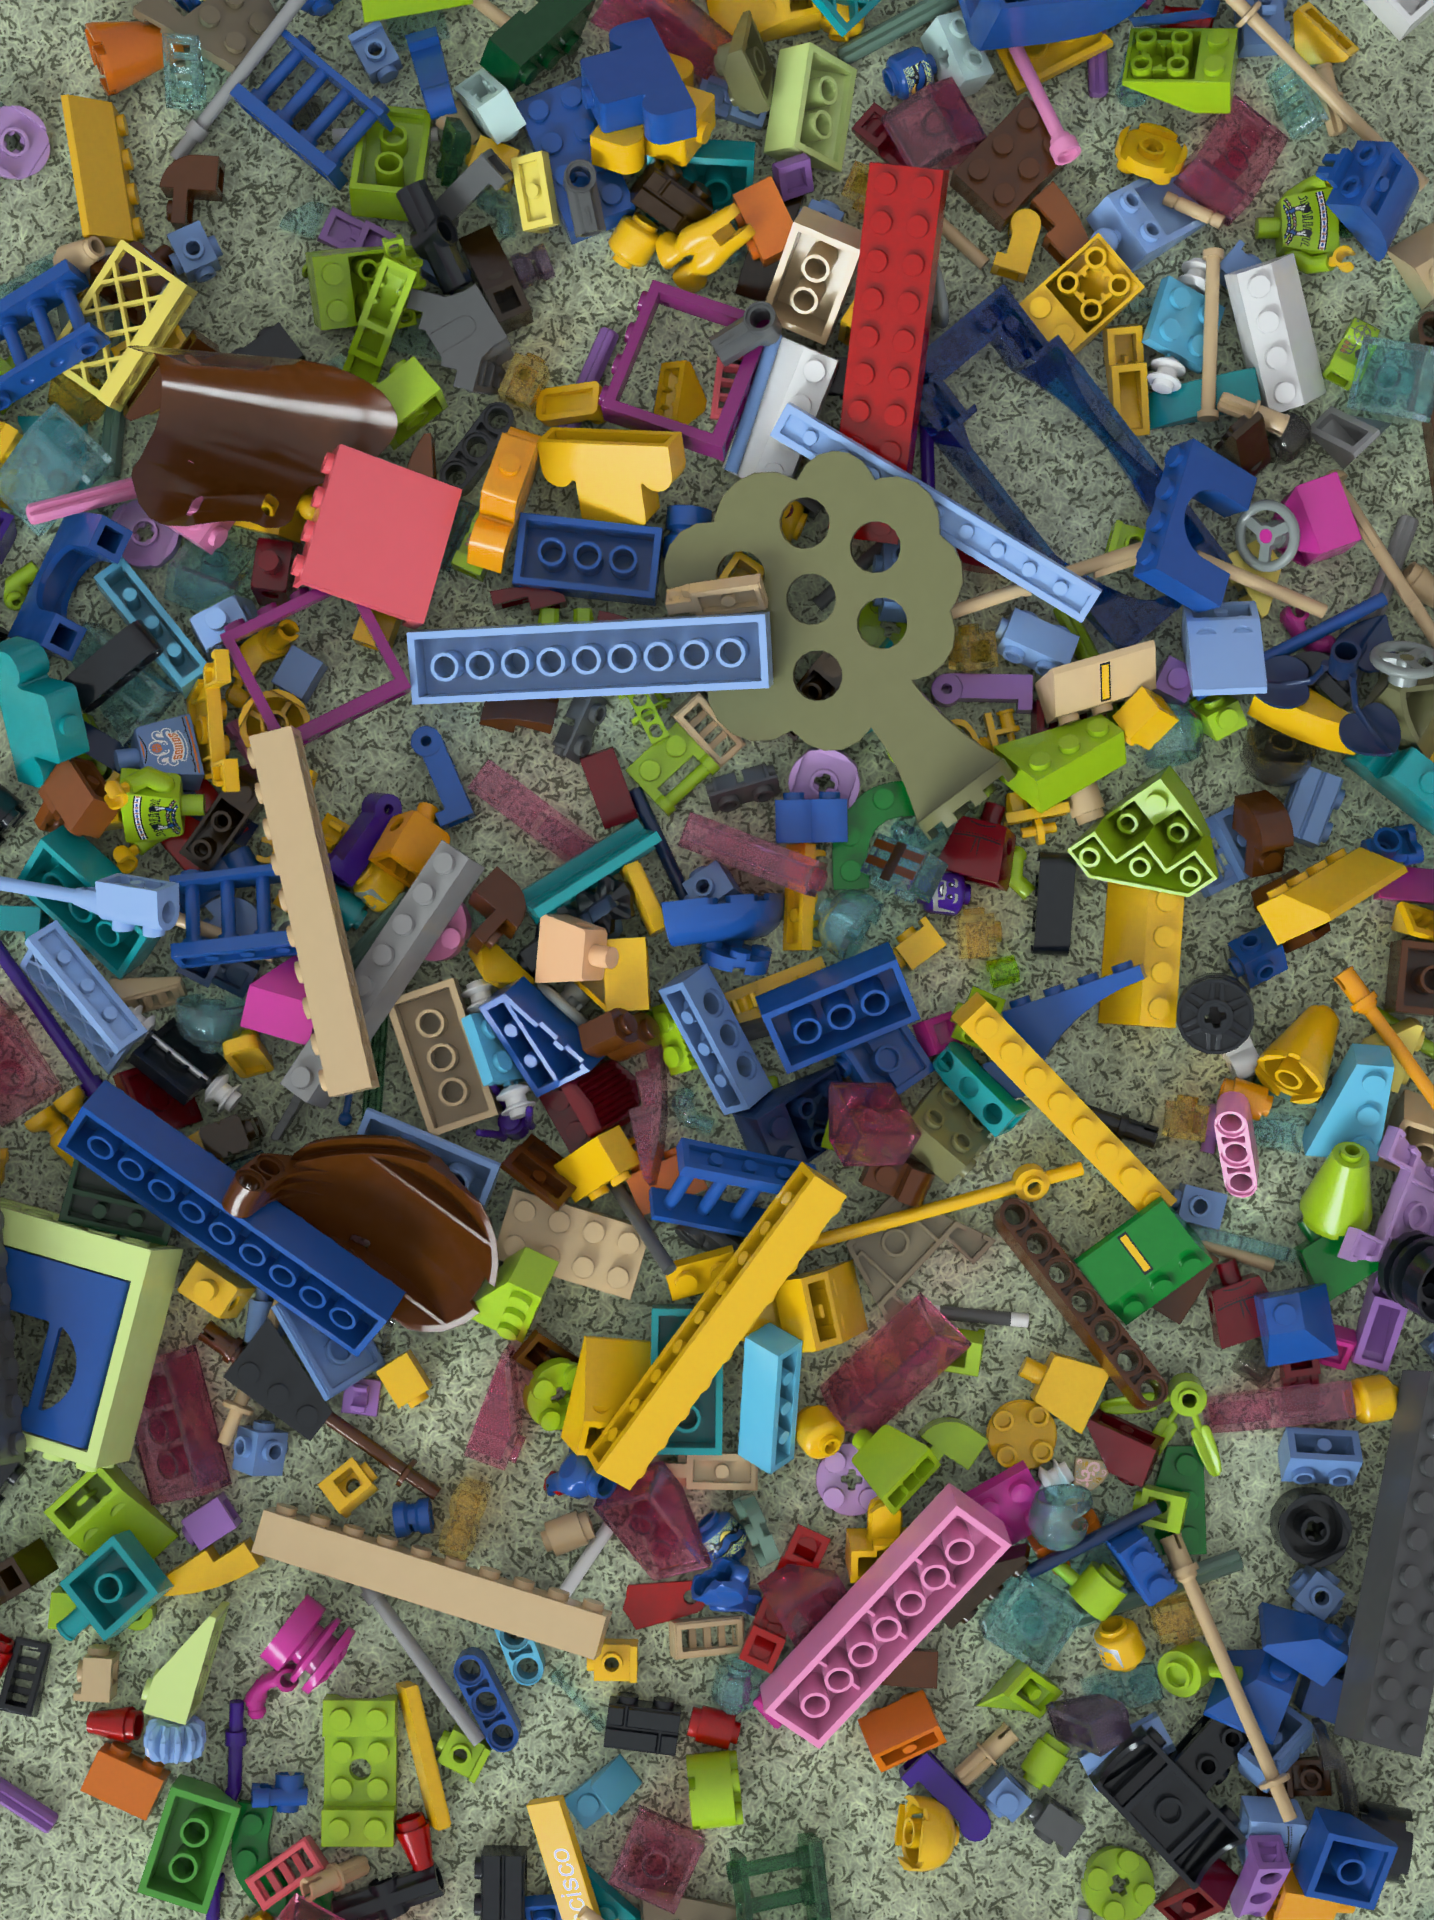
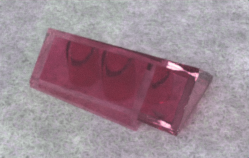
M920 1292L851 1354L846 1362L820 1386V1390L828 1409L837 1418L840 1425L844 1427L845 1431L856 1434L860 1429L866 1428L874 1435L962 1355L972 1343Z

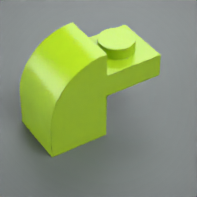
M942 1417L932 1420L918 1432L920 1437L928 1442L927 1447L930 1448L938 1461L945 1454L967 1470L970 1469L989 1441L984 1434L963 1420L953 1417Z

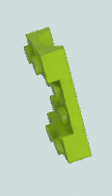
M326 1694L323 1699L322 1737H325L321 1847H394L397 1840L395 1831L397 1830L398 1694H388L377 1698H345L338 1694ZM356 1759H364L370 1764L371 1773L366 1777H357L351 1770V1763Z

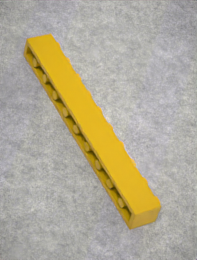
M804 1162L799 1164L586 1453L596 1473L628 1490H631L637 1480L645 1475L648 1465L657 1453L667 1445L669 1437L676 1427L687 1418L693 1404L710 1387L713 1377L722 1365L730 1360L734 1349L745 1334L752 1330L756 1319L764 1308L775 1299L781 1285L789 1275L795 1272L801 1258L810 1246L818 1241L821 1231L830 1219L840 1211L847 1195L832 1180Z

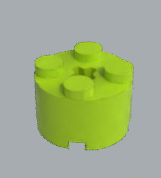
M737 1750L687 1754L686 1766L693 1830L744 1824Z

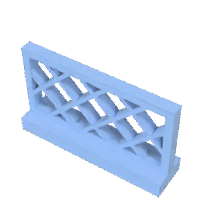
M55 920L26 939L24 944L28 947V950L19 966L109 1075L119 1067L134 1043L143 1038L148 1031L59 922Z

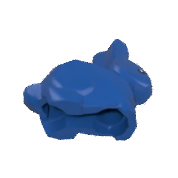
M731 1557L717 1558L713 1562L711 1569L706 1570L702 1574L695 1575L692 1580V1598L709 1605L712 1611L743 1612L755 1616L757 1605L762 1600L760 1591L749 1589L750 1572L748 1566Z

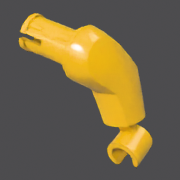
M284 619L277 626H269L259 631L240 645L239 649L254 678L263 664L275 661L288 653L290 643L299 637L296 633L300 632L298 625L294 621ZM233 664L231 676L235 678V681L226 690L225 698L236 708H242L250 694L241 688L244 683Z

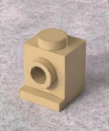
M92 1644L88 1646L87 1654L78 1663L76 1677L77 1682H81V1687L73 1694V1701L110 1703L117 1695L120 1651H110V1646L107 1644Z

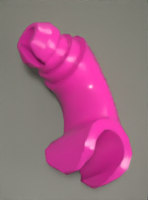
M1286 606L1280 612V622L1290 636L1294 637L1307 630L1304 621L1309 617V613L1295 608V616L1292 613V608ZM1327 635L1302 649L1305 652L1321 651L1330 653L1336 639L1331 635Z
M286 1664L279 1671L274 1669L257 1678L243 1699L246 1702L248 1716L251 1719H260L265 1715L266 1698H268L267 1692L269 1689L278 1687L282 1692L294 1690L299 1681L296 1680L293 1684L284 1678V1674H291L296 1667L295 1664Z

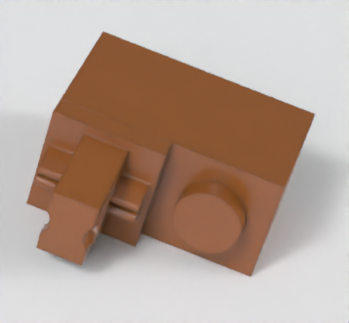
M74 757L57 764L39 789L38 793L43 799V803L34 822L42 831L52 832L64 824L65 828L76 836L81 837L85 835L99 839L120 809L112 810L104 801V796L107 794L104 790L106 781L92 761Z

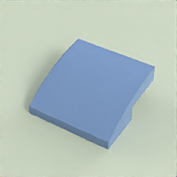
M1234 805L1205 819L1210 829L1211 839L1215 837L1220 847L1216 850L1213 844L1215 858L1217 857L1224 871V876H1222L1217 866L1218 879L1201 889L1204 898L1250 877L1244 872L1247 840L1232 828ZM1221 853H1223L1228 862L1225 866L1219 856Z

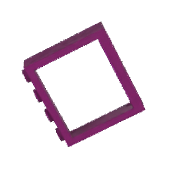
M652 280L648 292L643 291L639 298L637 306L639 315L636 322H630L624 338V342L627 344L623 354L618 353L614 359L611 370L614 376L610 386L604 385L601 391L599 405L602 408L604 421L630 430L682 432L685 449L724 462L740 422L764 346H758L743 356L713 433L619 402L659 304L726 327L744 316L745 311ZM770 320L760 321L756 328L765 327L769 324Z
M308 586L303 587L289 595L290 601L280 606H277L276 602L270 603L257 611V617L247 622L243 618L235 620L224 627L225 632L220 634L221 641L225 649H229V656L268 731L281 727L236 642L332 596L328 593L316 589L310 590ZM354 603L393 680L297 727L296 729L301 731L303 745L411 692V685L370 608Z

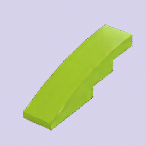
M386 255L383 256L359 318L358 327L342 370L352 373L370 384L378 381L418 270Z

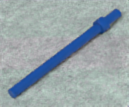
M1380 592L1264 651V660L1280 655H1290L1388 605L1386 596ZM1195 696V698H1196L1198 701H1200V700H1202V699L1208 697V696Z

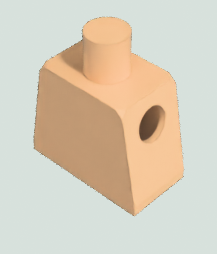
M545 914L540 918L535 983L602 980L604 969H613L617 965L619 960L618 950L615 947L607 946L608 933L603 927L568 914Z

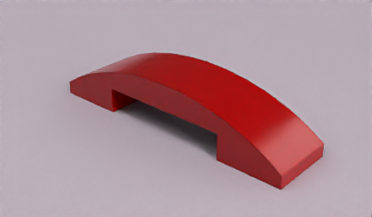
M797 1524L758 1606L738 1659L772 1674L786 1642V1635L813 1574L818 1570L830 1543V1538Z

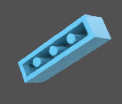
M122 556L118 564L112 563L93 577L98 590L127 626L137 620H141L164 649L163 653L155 660L156 663L186 699L197 679H204L203 668L207 662Z
M770 1322L745 1337L740 1429L738 1433V1455L768 1474H772L794 1459L803 1344L802 1340Z

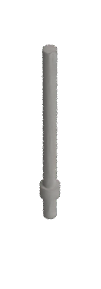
M288 0L199 117L196 120L192 118L185 127L186 134L170 153L175 160L187 156L198 142L201 144L210 133L208 128L231 100L230 92L238 82L241 85L245 82L307 0Z
M360 1587L363 1591L361 1596L368 1606H374L473 1747H475L486 1737L384 1596L385 1594Z

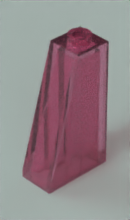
M604 0L590 20L595 26L610 32L613 27L619 24L650 17L666 50L669 53L690 60L693 64L694 74L706 80L716 70L714 55L717 54L718 46L731 42L733 37L691 0Z
M693 812L689 814L678 843L680 847L812 897H816L817 892L823 889L828 877L826 871L828 863L719 820Z

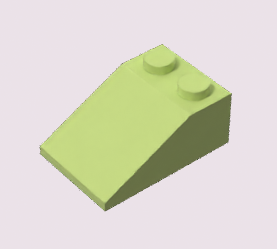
M223 1601L161 1669H156L153 1678L147 1679L141 1697L142 1700L146 1701L143 1713L186 1725L200 1708L230 1605L229 1602Z

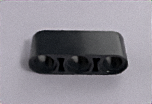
M502 402L489 404L440 469L441 482L449 484L450 475L454 472L460 471L466 474L465 481L461 485L455 486L463 489L461 497L468 495L490 467L502 432L508 433L510 426L516 428L514 414L507 404ZM503 415L509 419L504 428L495 429L491 427V421L496 416ZM482 443L487 446L486 453L481 457H473L469 454L471 447L475 444Z
M137 620L122 629L72 671L63 681L75 685L81 711L86 714L107 701L163 653L164 649L141 620Z
M1039 851L1037 861H1040L1039 875H1036L1034 895L1037 897V908L1033 910L1032 932H1035L1034 945H1031V953L1068 956L1071 941L1076 861L1069 853Z

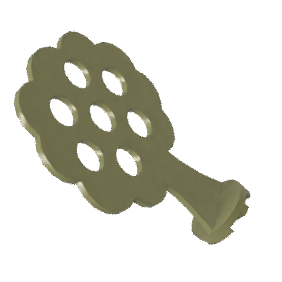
M830 451L819 454L809 461L797 480L779 472H759L736 481L722 496L714 522L692 525L681 531L669 545L664 560V576L668 589L695 582L717 580L721 563L727 556L739 551L753 554L760 560L764 568V587L768 596V608L753 612H770L774 684L770 688L708 691V702L717 720L733 735L750 741H766L777 739L793 731L806 744L828 751L843 750L861 741L872 728L887 749L900 773L918 822L917 825L929 841L939 834L935 828L937 824L942 821L946 828H949L970 810L966 804L969 800L977 807L998 789L994 781L1003 775L1006 781L1009 782L1016 776V773L1004 758L1002 759L961 731L924 695L913 681L933 674L946 663L954 648L956 636L952 609L959 599L964 584L963 563L957 550L941 535L940 511L932 495L918 482L899 476L875 479L865 462L853 454ZM799 498L817 500L825 507L829 516V529L826 537L820 544L812 548L803 549L794 546L786 539L782 530L784 511L792 502ZM870 522L888 524L896 531L900 540V553L897 561L891 568L883 572L873 573L864 570L857 564L852 554V542L855 534L862 526ZM806 574L823 576L831 583L835 591L836 603L833 612L826 620L818 624H808L800 621L793 615L789 607L788 594L791 586L798 578ZM877 598L894 600L903 608L907 617V628L904 637L898 644L890 648H878L870 645L863 638L859 630L861 611L869 602ZM688 612V613H681V614H673V615H670L669 617H675V616H694V615H696V614H689V612ZM821 650L830 653L837 659L842 669V681L839 689L833 696L825 700H815L805 696L795 682L797 663L805 654L811 651Z

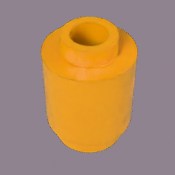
M1225 1077L1217 1100L1225 1092H1239L1248 1098L1252 1120L1259 1121L1261 1115L1268 1116L1273 1103V1096L1268 1095L1269 1087L1238 1077H1234L1233 1080Z

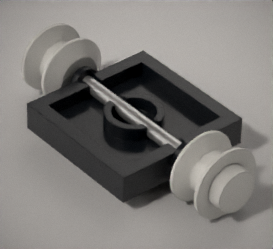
M142 1005L137 1006L135 1009L132 1006L128 1007L148 1031L143 1038L135 1042L145 1041L132 1052L128 1059L129 1063L183 1106L203 1088L206 1090L204 1102L216 1101L219 1104L218 1113L224 1109L230 1112L243 1097L239 1093L242 1085L239 1084L234 1087L229 1085V1074L215 1078L228 1064L222 1055L174 1017L156 1031L154 1029L155 1015L147 1018L141 1014Z

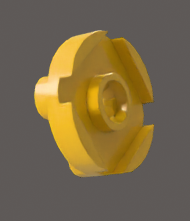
M1140 123L1138 129L1130 131V126L1125 127L1120 132L1115 146L1118 170L1125 174H1135L1142 178L1151 179L1152 182L1158 185L1169 184L1171 178L1178 175L1183 169L1188 154L1185 143L1182 148L1176 142L1178 135L1161 125Z

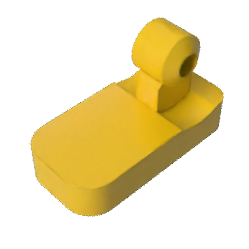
M597 381L545 388L537 396L536 417L548 427L580 423L586 420H590L594 424L606 423L607 421H604L601 405H599V397L603 387Z
M248 1028L238 1031L236 1038L222 1043L224 1059L240 1078H249L274 1070L272 1055L268 1053L266 1047L260 1041L258 1031Z

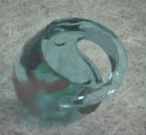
M1180 704L1168 705L1179 721L1159 742L1144 753L1143 758L1148 768L1162 769L1168 765L1174 767L1193 761L1200 756L1204 739L1203 723L1192 709Z
M1058 1484L1044 1487L1035 1493L1029 1509L1028 1526L1031 1534L1040 1545L1053 1551H1066L1077 1546L1084 1539L1089 1525L1087 1520L1081 1516L1086 1514L1093 1506L1090 1490L1080 1485ZM1070 1498L1081 1500L1071 1505H1065L1066 1500Z

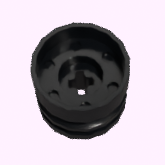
M1206 973L1194 978L1184 987L1177 1004V1026L1182 1038L1192 1048L1206 1054H1225L1237 1049L1248 1039L1254 1026V1007L1248 989L1237 978L1225 973ZM1211 1007H1217L1219 1012H1225L1226 1014L1220 1017V1023L1213 1024L1212 1018H1205V1015L1210 1014Z
M1417 1230L1406 1232L1394 1239L1384 1251L1378 1265V1283L1381 1291L1390 1300L1399 1303L1404 1308L1410 1309L1417 1316L1433 1324L1434 1237Z

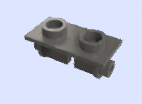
M602 696L573 697L565 716L575 720L573 726L562 722L552 743L555 746L552 753L562 758L566 757L579 765V758L585 757L591 750L592 735L596 726L600 725L605 719L608 701Z
M765 763L741 770L744 781L739 783L737 782L735 772L711 778V782L705 783L712 812L719 810L731 812L736 810L740 804L751 801L766 802L772 799L774 795L781 793L778 776L773 764L766 766Z

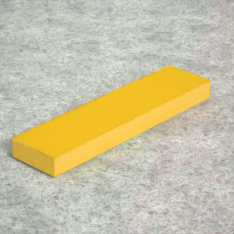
M409 1680L396 1683L427 1819L430 1820V1826L441 1831L451 1827V1820L419 1685Z

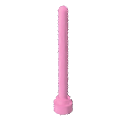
M1024 46L1008 48L1051 136L1049 152L1055 164L1065 165L1072 162L1081 153V147L1076 137L1068 131H1064Z

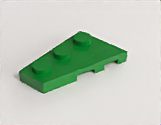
M1195 1444L1167 1445L1162 1455L1154 1486L1190 1493L1184 1527L1181 1531L1182 1538L1190 1555L1207 1554L1204 1464ZM1160 1499L1156 1500L1161 1512L1166 1511V1502ZM1142 1525L1141 1529L1147 1534L1159 1555H1166L1159 1540L1175 1533Z

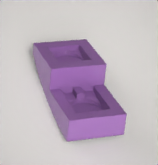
M332 206L317 241L334 249L383 246L381 238L391 239L396 238V235L368 220L363 222Z

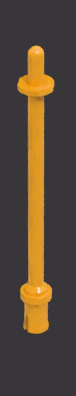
M1353 966L1345 969L1335 976L1333 980L1336 981L1352 1003L1350 1006L1351 1010L1354 1013L1358 1012L1366 1016L1434 1110V1085L1377 1008L1376 998L1378 995L1374 990L1370 992Z

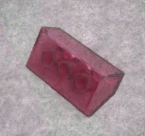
M196 1344L156 1355L135 1437L151 1505L203 1496L232 1484L222 1443L217 1441L219 1431Z

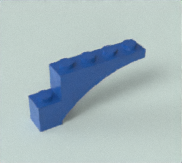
M1132 960L1117 964L1111 967L1113 974L1099 978L1098 972L1077 978L1078 986L1066 990L1063 983L1043 990L1045 997L1031 1001L1029 995L1009 1002L1011 1008L1003 1011L1002 1014L1008 1024L1045 1061L1049 1052L1064 1032L1082 1014L1119 989L1147 978L1143 963L1134 966ZM992 1060L983 1064L984 1070L1014 1099L1026 1096Z

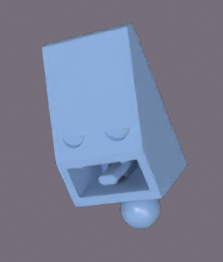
M1183 168L1178 175L1171 178L1170 183L1167 185H1158L1152 182L1151 179L1140 178L1108 194L1088 215L1086 220L1094 230L1090 239L1099 233L1128 268L1135 272L1206 225L1199 220L1176 211L1174 208L1171 209L1162 205L1167 191L1208 209H1211V207Z
M1223 600L1221 607L1196 613L1183 605L1181 643L1193 696L1267 693L1261 623L1256 602H1226Z

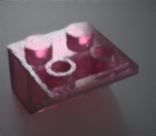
M831 1082L829 1086V1141L843 1166L904 1165L922 1134L892 1083Z

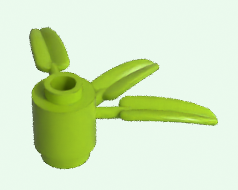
M1186 1372L1179 1373L1170 1380L1168 1395L1164 1401H1170L1173 1410L1168 1418L1161 1417L1152 1433L1165 1438L1159 1455L1178 1429V1425L1174 1422L1178 1413L1187 1417L1192 1416L1195 1428L1191 1430V1436L1197 1452L1208 1473L1214 1477L1219 1476L1222 1468L1217 1445L1210 1427L1202 1425L1198 1415L1206 1406L1207 1394L1201 1380L1197 1376ZM1153 1392L1141 1393L1146 1400L1153 1401L1155 1396ZM1186 1394H1193V1396L1188 1399H1182L1183 1396ZM1125 1396L1104 1400L1099 1405L1103 1412L1109 1414H1138L1153 1412L1157 1409V1406L1143 1411L1136 1409Z

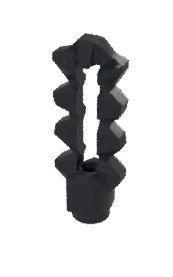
M609 874L598 881L596 892L585 889L577 894V908L569 904L557 909V914H568L578 918L595 904L605 899L608 894L612 893L610 896L614 901H618L620 905L614 907L608 914L593 923L605 928L608 935L615 932V920L631 919L636 916L633 907L634 891L628 881L616 880ZM540 922L536 926L535 938L523 947L516 957L517 963L533 978L536 973Z

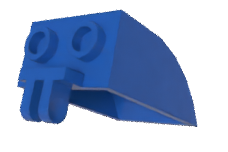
M1358 140L1352 152L1349 148H1342L1340 154H1325L1322 160L1325 166H1319L1315 175L1321 180L1328 181L1333 187L1325 204L1374 260L1379 262L1385 257L1418 193L1419 179L1413 166L1393 142Z

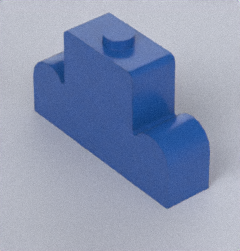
M650 17L622 23L613 27L609 32L610 52L585 57L580 60L582 101L586 110H592L603 133H610L643 124L645 138L654 144H669L697 137L696 106Z

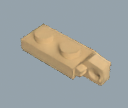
M761 574L695 582L667 589L665 606L669 615L688 612L689 614L696 615L733 614L766 610L768 608V596Z
M722 1452V1455H677V1461L659 1460V1478H677V1486H682L686 1489L758 1490V1467L739 1456L738 1452Z

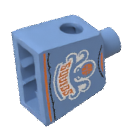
M190 714L139 726L134 729L131 748L114 750V763L117 771H121V768L142 769L146 766H151L163 772L179 774L182 777L183 790L195 791L200 789L205 774Z

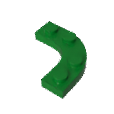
M903 781L888 782L867 790L857 797L852 807L848 809V842L832 843L833 890L869 889L868 863L865 861L868 857L870 838L875 830L891 819L916 817Z
M239 1799L238 1804L242 1807L232 1836V1863L242 1889L260 1907L245 1879L272 1860L270 1855V1834L275 1806L252 1808L250 1800ZM274 1868L273 1870L283 1887H286L288 1883L283 1874L277 1868ZM265 1875L261 1877L260 1880L272 1897L276 1894L275 1890ZM298 1887L265 1912L284 1920H330L334 1891L308 1902L305 1900L306 1896H302L300 1887Z

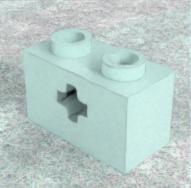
M961 10L937 16L920 37L926 54L930 53L936 62V77L947 102L979 92L994 74L985 50L979 51L970 43Z
M483 68L454 87L455 92L473 122L497 145L513 139L518 134L519 129L526 125L507 88Z

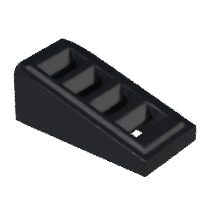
M16 1636L12 1650L13 1655L9 1661L0 1694V1711L29 1717L38 1716L52 1649L51 1643ZM23 1646L38 1648L26 1650L41 1652L39 1660L21 1656ZM19 1663L37 1667L35 1674L18 1671ZM16 1678L32 1681L31 1689L16 1686ZM13 1693L29 1696L27 1703L12 1700Z

